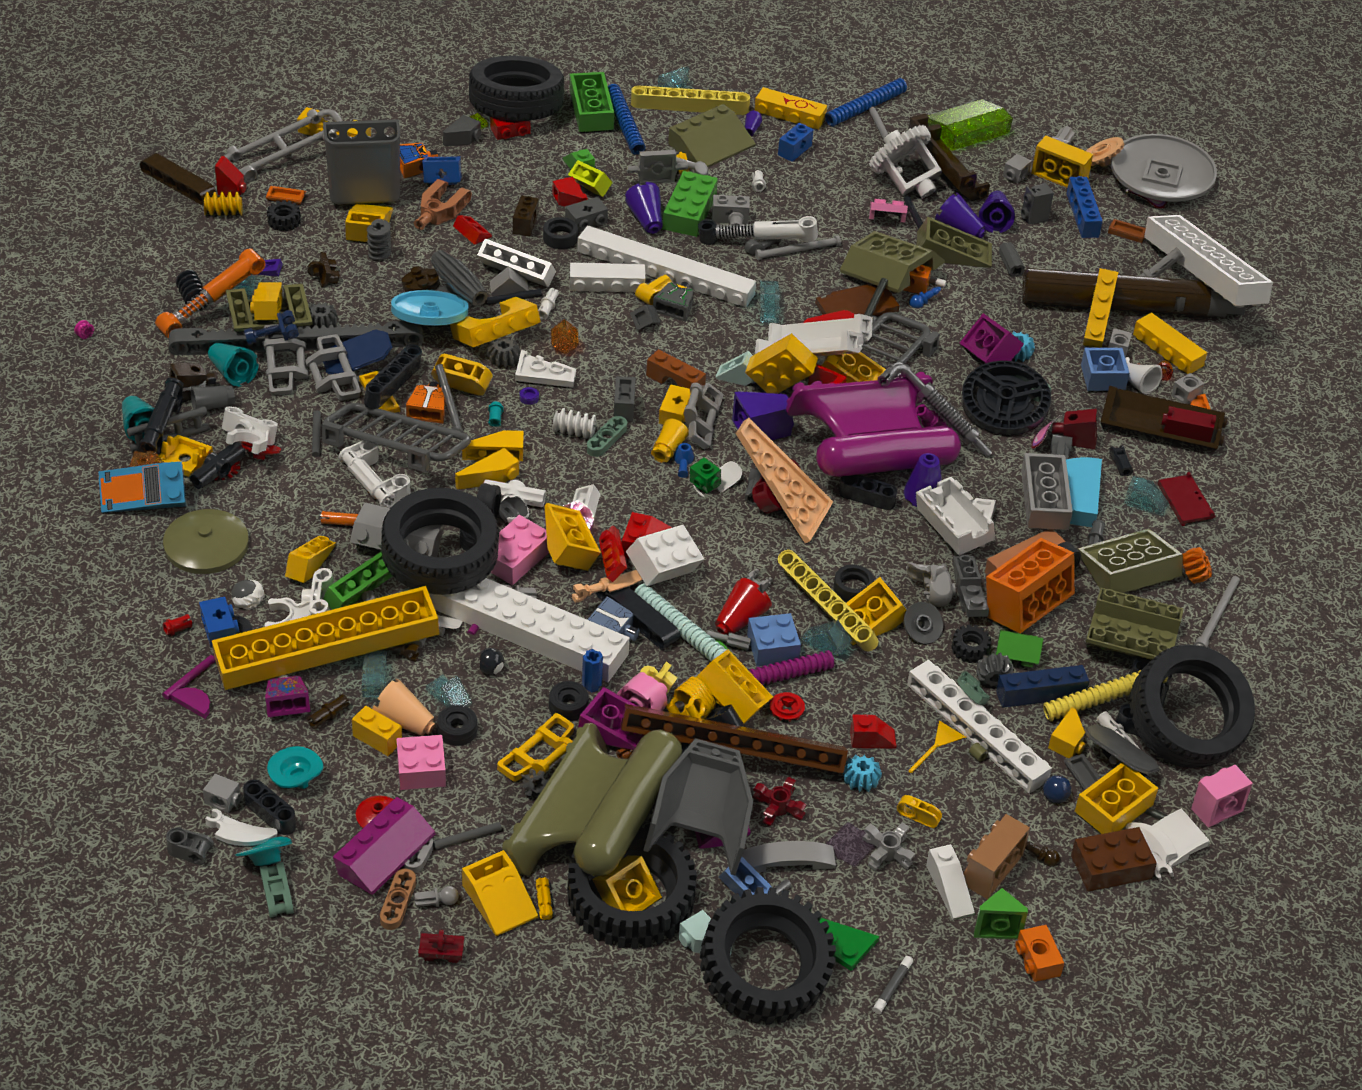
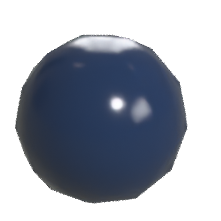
M1060 775L1049 777L1043 785V793L1046 799L1057 804L1067 801L1071 795L1069 780Z

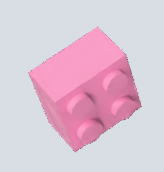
M442 735L397 738L400 790L446 787Z
M1236 765L1222 768L1218 773L1212 776H1205L1199 781L1191 809L1209 828L1244 811L1253 783Z

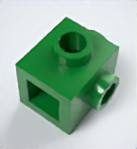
M704 457L690 467V482L707 494L721 484V469Z

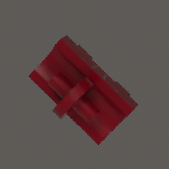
M439 929V934L421 933L418 957H422L425 961H434L437 958L457 963L459 960H462L465 936L445 935V930Z

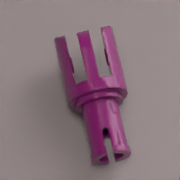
M924 404L916 407L917 416L921 418V423L924 427H948L946 421H943L940 418L941 416H938V413L929 410Z

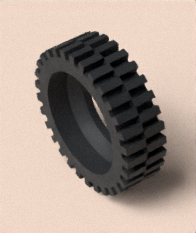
M645 825L644 830H639L622 858L624 859L626 856H642L649 871L657 876L665 887L666 900L656 907L642 911L620 910L601 901L596 896V887L592 880L596 876L585 873L576 864L573 853L568 867V906H570L572 917L576 916L575 922L579 926L584 924V932L589 934L594 931V939L600 941L603 936L605 937V944L612 946L613 941H618V948L624 949L625 943H631V949H638V943L640 942L644 943L645 948L651 947L652 940L654 939L657 944H661L664 942V935L670 939L674 937L675 929L679 932L680 923L690 918V913L693 912L697 873L694 860H690L691 854L688 849L683 851L684 845L680 841L674 844L675 837L669 833L666 838L662 835L648 852L644 851L650 825Z
M756 887L754 895H752L750 889L743 891L741 897L736 893L732 895L730 902L725 900L721 908H717L708 924L700 951V959H702L700 969L701 972L705 971L703 976L705 984L711 982L708 989L711 995L718 992L719 995L716 1001L720 1005L727 1001L729 1003L727 1011L733 1014L735 1009L740 1010L739 1018L745 1020L747 1014L753 1015V1023H759L761 1017H765V1024H772L775 1017H777L778 1023L786 1022L788 1015L793 1020L798 1018L800 1012L803 1014L808 1012L810 1007L814 1006L819 997L822 996L832 975L836 959L833 957L836 947L831 945L834 940L833 934L827 933L829 929L827 921L820 923L822 914L819 910L812 914L810 911L813 905L809 901L803 906L800 904L801 896L796 894L794 899L788 898L790 891L784 889L781 895H777V888L770 887L768 893H764L763 887ZM755 929H768L782 934L794 945L800 958L799 976L791 986L783 990H767L751 985L735 972L730 963V950L736 939L742 934Z

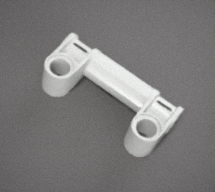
M362 440L352 446L345 447L339 453V460L347 465L348 470L370 495L379 501L380 506L390 508L400 499L411 494L410 478L407 475L397 474L390 479L382 481L370 468V465L375 464L379 460L377 444Z

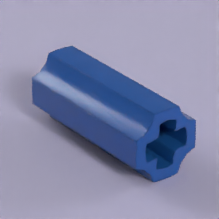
M594 649L586 651L582 663V685L591 693L599 691V687L602 686L603 655L600 651H595Z

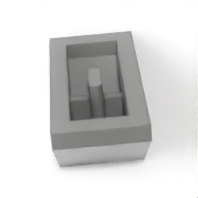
M509 266L490 281L491 295L529 291L527 279Z

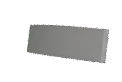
M773 842L747 848L742 854V857L757 872H766V867L812 865V870L836 868L833 846L818 842Z

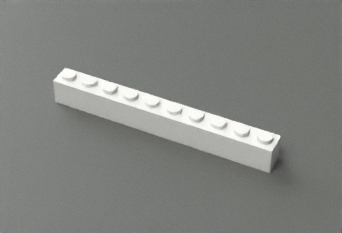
M587 226L578 237L577 252L613 264H645V274L651 277L659 278L660 276L667 275L672 283L680 285L682 282H687L695 291L743 307H747L755 296V280L591 226Z

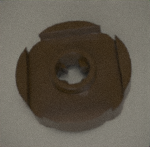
M420 266L411 268V272L401 279L405 292L436 290L440 285L439 275L435 269L422 268Z

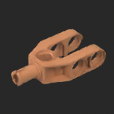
M437 179L422 194L421 216L414 221L415 227L423 230L428 223L438 225L454 219L470 202L472 192L468 189L460 188L446 203H442L440 197L445 193L448 182Z

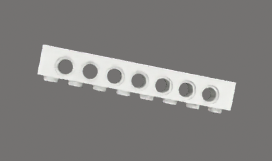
M927 660L909 672L907 685L973 744L977 742L989 752L987 757L1030 794L1044 785L1045 781L1050 777L1052 767L1033 752L1029 746L1025 745L1016 734L1009 731L1000 720L992 716L984 706L975 703L938 666Z

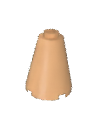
M396 679L395 682L391 681L378 697V700H380L379 706L376 707L374 705L372 708L401 725L402 729L423 736L425 733L429 735L436 725L434 723L435 717L399 679Z

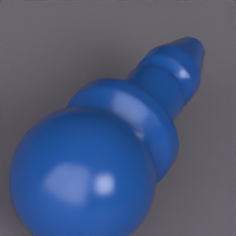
M935 287L926 293L920 292L919 295H913L909 300L910 306L913 308L923 307L924 304L928 303L927 299L940 292L941 287Z

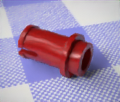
M186 614L173 620L166 619V622L163 623L165 634H171L172 636L177 631L191 628L192 620L188 621L190 616Z

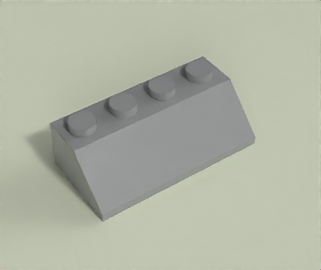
M364 503L354 521L350 542L381 549L382 523L390 508ZM429 525L419 528L410 533L404 541L416 552L426 556L437 557L444 525Z

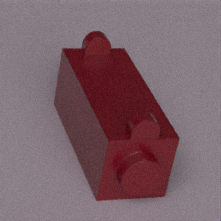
M1169 406L1167 414L1163 413L1161 425H1165L1164 433L1211 442L1216 415Z

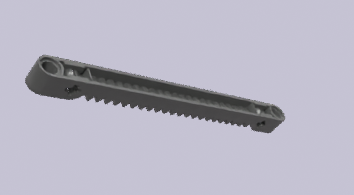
M390 321L384 326H381L379 323L373 326L369 323L368 327H365L364 324H361L360 327H357L356 324H353L352 327H349L348 324L345 327H341L338 324L336 328L333 325H330L329 328H326L325 325L318 328L315 325L313 329L309 326H306L305 329L299 326L297 328L299 335L295 338L305 342L306 349L304 351L318 350V337L337 334L341 342H344L375 329L388 332L392 348L406 347L408 345L420 346L424 340L423 326L406 321ZM179 328L169 333L168 349L173 355L208 354L209 348L215 343L247 348L254 353L266 352L263 344L265 336L258 337L256 343L248 345L244 331L234 332L230 328L226 332L223 329H220L219 332H216L215 329L207 332L202 328ZM281 331L268 335L269 339L284 338ZM334 342L322 344L323 349L336 345ZM282 349V350H274V352L293 351V350H290V349Z

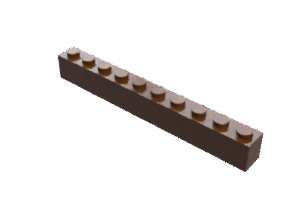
M629 704L624 706L620 725L623 731L646 735L650 731L664 730L672 733L680 742L691 744L696 738L739 750L741 754L844 773L848 750L844 746Z

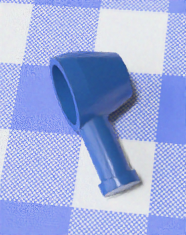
M681 443L674 453V461L680 464L678 476L682 478L688 476L687 466L694 461V453L688 443Z

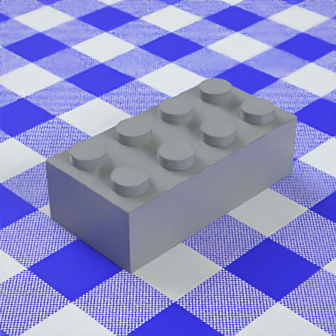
M1025 453L1021 473L1027 528L1069 530L1073 512L1065 455Z

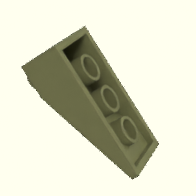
M930 217L925 219L917 231V246L934 251L945 260V263L985 268L992 267V243Z

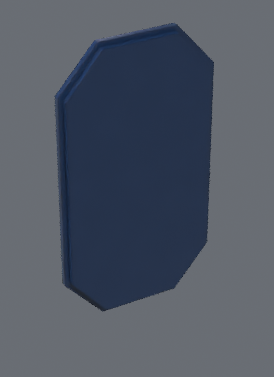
M376 329L342 342L347 351L346 357L352 371L385 359L392 349L388 332ZM339 359L323 361L326 373L331 375L344 373Z

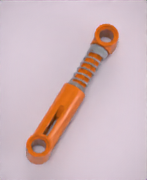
M253 249L244 250L239 256L238 261L202 287L203 290L200 291V295L192 298L191 302L188 301L187 305L183 304V308L179 307V311L160 314L155 321L156 327L169 338V333L172 330L182 328V324L187 321V318H191L192 314L195 315L196 311L200 312L199 309L201 307L204 309L203 306L205 304L215 303L226 294V290H232L250 275L261 273L266 265L265 260Z

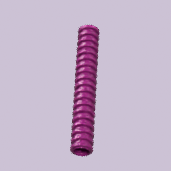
M829 650L818 654L814 653L812 656L806 655V657L801 656L799 659L794 658L793 661L789 659L787 662L781 661V663L776 662L774 665L768 664V667L764 665L761 668L756 667L755 670L751 668L749 672L762 685L764 683L767 685L771 682L776 683L777 680L780 682L783 679L788 680L790 677L795 678L796 675L800 677L802 674L808 675V673L813 674L815 671L821 672V669L823 671L827 670V668L833 669L834 657Z

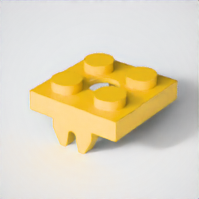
M176 435L175 438L168 436L167 442H162V453L156 458V464L180 462V456L189 455L191 459L182 462L184 475L189 477L191 473L204 464L206 457L213 453V447L180 435Z

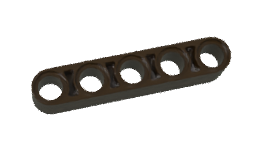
M153 153L140 162V168L143 173L200 205L204 204L206 192L209 193L210 197L216 192V189L210 182L158 153Z

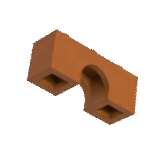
M659 349L647 359L646 376L661 384L669 377L674 379L679 387L690 389L692 383H699L701 386H704L706 383V373Z

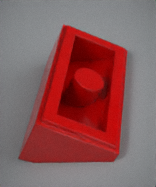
M458 215L453 224V227L474 245L492 237L490 232L470 216Z

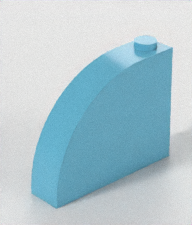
M1088 457L1067 459L1066 465L1073 512L1070 524L1092 527V523L1097 519L1102 459Z

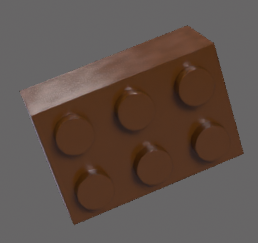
M1140 827L1075 839L1071 852V857L1087 892L1150 880L1153 878L1157 865Z

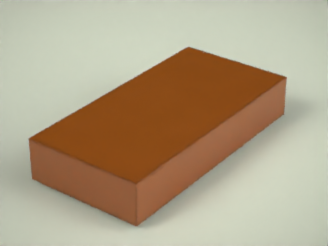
M1113 219L1108 233L1142 243L1145 238L1146 228Z

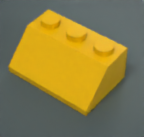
M729 649L712 660L696 676L707 685L719 705L725 707L732 704L743 723H746L773 698Z

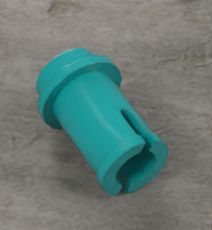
M495 401L488 406L490 413L488 424L499 427L504 407L500 402Z

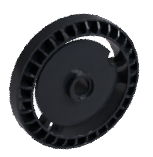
M994 361L977 367L967 376L962 387L961 402L966 415L978 427L994 434L1018 435L1035 429L1045 420L1051 405V392L1046 380L1031 367L1013 361ZM978 386L979 389H978V391H977V404H976V402H975V400H974V398H973V391H974L975 388ZM1038 397L1040 404L1033 411L1034 405L1030 401Z

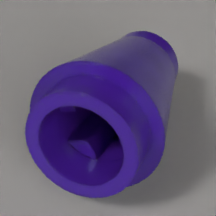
M754 110L747 113L745 117V128L750 136H753L762 123L761 114Z

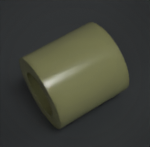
M978 742L973 744L969 750V753L979 762L986 759L989 754Z

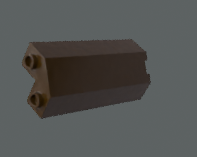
M926 113L910 117L909 129L919 125L927 127L931 138L925 146L942 172L959 192L971 201L988 197L990 184L988 182L979 184L976 181V172L969 173L940 139L942 127L939 124L928 126L929 117Z
M1109 385L1100 423L1217 450L1218 446L1223 444L1225 435L1221 434L1222 428H1226L1228 417L1225 416V411L1220 412L1117 389V387ZM1171 406L1216 415L1211 442L1164 433L1165 425H1161L1163 413L1167 414L1168 408Z

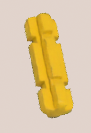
M546 877L538 878L536 880L540 919L550 920L553 917L549 880Z

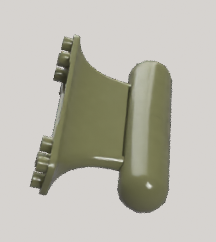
M586 723L583 727H579L576 731V738L572 743L567 744L566 755L521 822L514 825L513 834L510 839H506L503 842L502 849L509 855L518 873L523 876L530 875L548 850L563 844L576 843L573 852L576 864L585 873L596 877L609 875L619 865L656 804L663 776L683 754L680 741L670 732L664 730L650 731L641 738L629 759H622L607 754L606 743L595 724Z

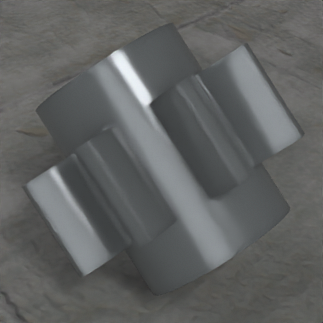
M530 769V774L521 775L524 779L523 783L519 786L526 789L525 795L530 796L533 792V795L538 798L549 780L543 777L544 771H539L536 774L534 769ZM534 779L535 783H537L536 787H534V784L532 783Z

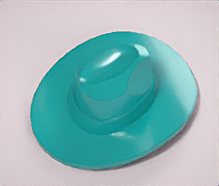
M300 746L288 747L278 751L270 758L267 765L270 779L276 785L283 788L299 787L305 789L308 787V782L320 775L324 768L318 754Z
M274 837L247 851L239 852L235 856L248 855L255 866L276 864L281 861L280 847L290 845L292 841L287 837Z

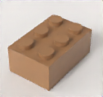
M1007 814L1001 821L997 820L992 826L991 833L989 835L985 834L977 850L973 849L967 857L969 864L964 871L967 888L989 899L1024 855L1030 827Z

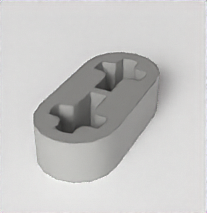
M433 838L403 865L404 869H410L414 873L422 871L433 851ZM415 857H417L418 862H415L413 865L410 864V862H413Z

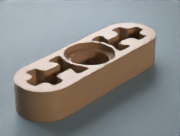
M401 869L396 872L380 912V923L387 930L397 929L403 921L416 886V875L410 869ZM405 878H408L409 880L406 881L404 888H401V881H404ZM402 896L405 900L401 903H394L392 898ZM392 910H394L395 918H392L391 921L387 920V918H390Z

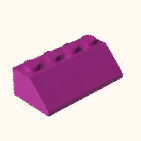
M396 797L333 856L338 875L373 895L436 833L413 805Z

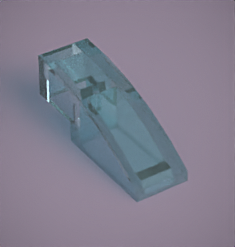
M760 281V322L779 323L780 293L778 281Z
M374 651L364 654L362 697H379L385 689L387 651Z

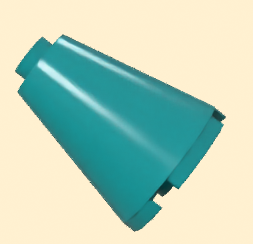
M215 343L208 350L209 359L231 385L242 386L240 385L245 381L249 383L256 376L259 364L256 360L257 355L252 350L222 343Z
M128 396L122 402L124 431L126 436L135 443V435L129 437L127 429L148 423L154 410L153 406L137 396Z

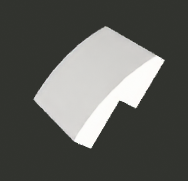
M1182 808L1152 825L1169 838L1177 852V856L1169 859L1167 862L1171 867L1188 860L1190 854L1207 847L1210 841Z

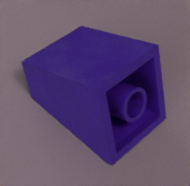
M741 391L734 393L732 421L737 430L744 420L750 418L771 440L791 436L792 428L794 427L793 416L788 415L786 411L788 399L786 394Z

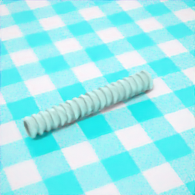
M645 583L635 589L634 592L672 622L678 628L681 637L710 661L727 650L689 620L688 617L684 616L678 609H675L673 605L657 594L656 591H653L651 587L646 586Z

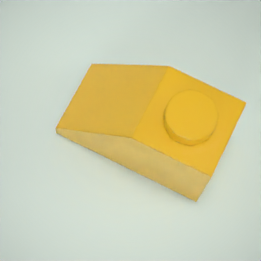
M1071 708L1051 734L1048 746L1049 749L1066 758L1074 757L1076 754L1080 755L1086 744L1083 742L1085 731L1076 709Z

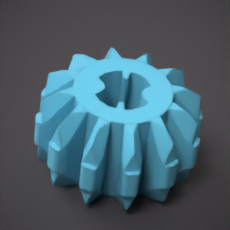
M1013 331L1012 334L1024 343L1020 352L1014 356L1015 362L1018 359L1022 362L1025 359L1029 360L1035 349L1033 338L1029 337L1028 334Z
M855 754L853 759L848 758L843 776L845 784H850L851 789L857 787L860 793L862 788H865L868 792L871 787L876 788L882 773L879 762H874V757L866 758L865 754L859 757Z

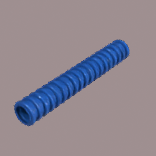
M898 78L827 112L825 120L832 127L869 110L871 107H875L906 92L907 84L904 79Z
M610 84L608 90L616 119L631 153L634 155L640 154L646 148L620 87L617 84Z

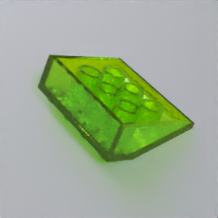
M983 99L927 115L930 126L939 124L942 127L940 139L951 151L1009 134L1013 118L1005 108Z

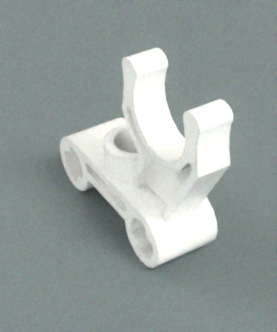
M236 407L225 408L222 429L228 431L227 444H233L237 441L253 443L251 452L259 454L262 451H266L267 445L275 443L278 426L275 421L259 420L243 414V411Z
M328 568L316 570L313 575L312 588L302 590V601L299 604L287 597L269 599L268 604L271 611L285 610L289 612V615L280 622L268 621L265 623V627L329 611V605L327 601L323 600V597L328 587L335 583L332 571Z

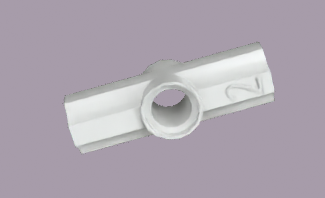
M486 479L484 483L500 486L501 499L507 495H518L524 500L526 505L544 506L546 490L525 487L524 483L519 480H511L508 483Z

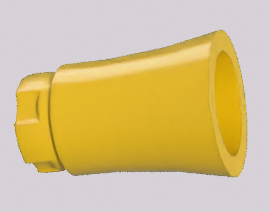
M676 419L665 420L660 435L651 451V455L656 461L661 463L668 462L673 457L678 446L688 437L689 430L685 424Z

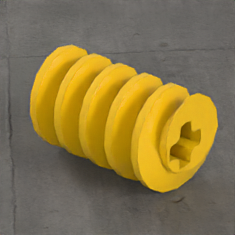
M206 192L204 197V215L209 211V214L213 216L215 210L217 215H221L222 210L225 215H228L230 210L232 215H236L237 210L242 215V197L239 196L238 192H236L235 197H232L231 192H228L227 197H225L223 192H221L220 197H217L216 192L213 193L212 197Z

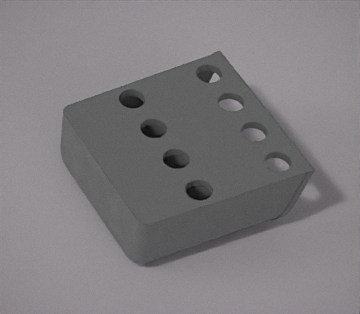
M399 119L323 122L331 202L334 204H364L398 201L400 198ZM372 127L376 130V134L368 136L365 133L366 130ZM392 127L395 131L392 135L388 136L384 133V129ZM350 128H355L358 131L355 137L348 136L347 131ZM331 129L339 131V135L335 138L330 137L328 133Z

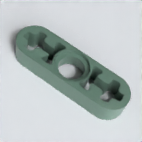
M622 416L612 417L587 441V453L593 457L603 455L627 431V420ZM603 435H610V436H612V437H611V438H603L602 436H603Z

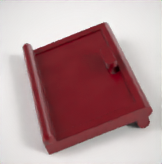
M1190 472L1183 476L1158 480V486L1181 526H1185L1186 523L1214 519L1216 517Z

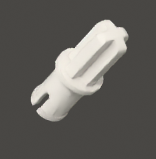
M550 288L546 297L541 299V306L538 309L540 319L546 320L550 311L554 309L555 300L559 294L558 290Z

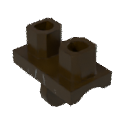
M320 252V261H312L308 264L307 272L310 276L318 277L321 288H327L328 283H338L340 274L339 271H335L336 260L328 259L325 252Z

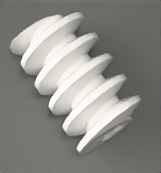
M562 408L560 413L558 411L555 413L553 431L557 432L560 428L561 433L564 434L567 431L568 435H573L575 432L577 437H580L583 433V437L587 439L595 433L596 415H593L590 420L588 419V413H585L584 417L581 418L579 411L576 416H573V410H570L568 415H566L565 408Z

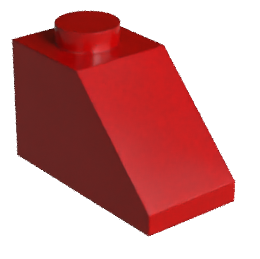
M221 156L215 165L217 194L220 195L223 192L225 197H227L228 192H231L232 197H235L236 192L239 193V196L242 193L244 194L246 191L244 175L225 156Z
M852 715L850 728L852 748L896 749L895 730L876 715Z

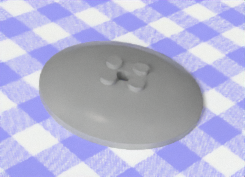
M1144 134L1124 140L1125 145L1121 152L1111 158L1113 174L1120 183L1129 190L1154 200L1179 202L1198 198L1206 194L1213 187L1217 177L1216 165L1206 151L1190 141L1170 135Z

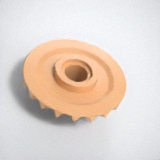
M1120 137L1105 139L1087 149V152L1093 154L1091 166L1100 164L1101 167L1110 165L1111 158L1115 157L1124 148L1123 139Z

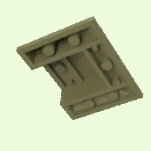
M303 284L284 285L280 313L282 314L287 310L292 311L295 318L293 324L296 326L312 325ZM245 288L226 290L234 332L244 331L248 328L259 330L264 328L265 325L279 324V320H254V313L250 311L252 299H247Z

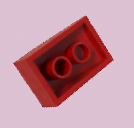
M632 512L622 538L625 558L630 559L626 551L637 538L672 527L653 516Z

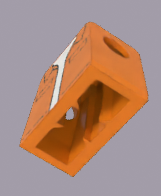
M432 381L429 382L428 386H416L406 403V416L421 421L444 424L445 398L440 385Z

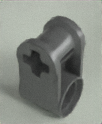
M181 827L172 828L166 834L167 851L170 856L198 865L204 864L206 853L214 845L213 840L208 835L185 830Z

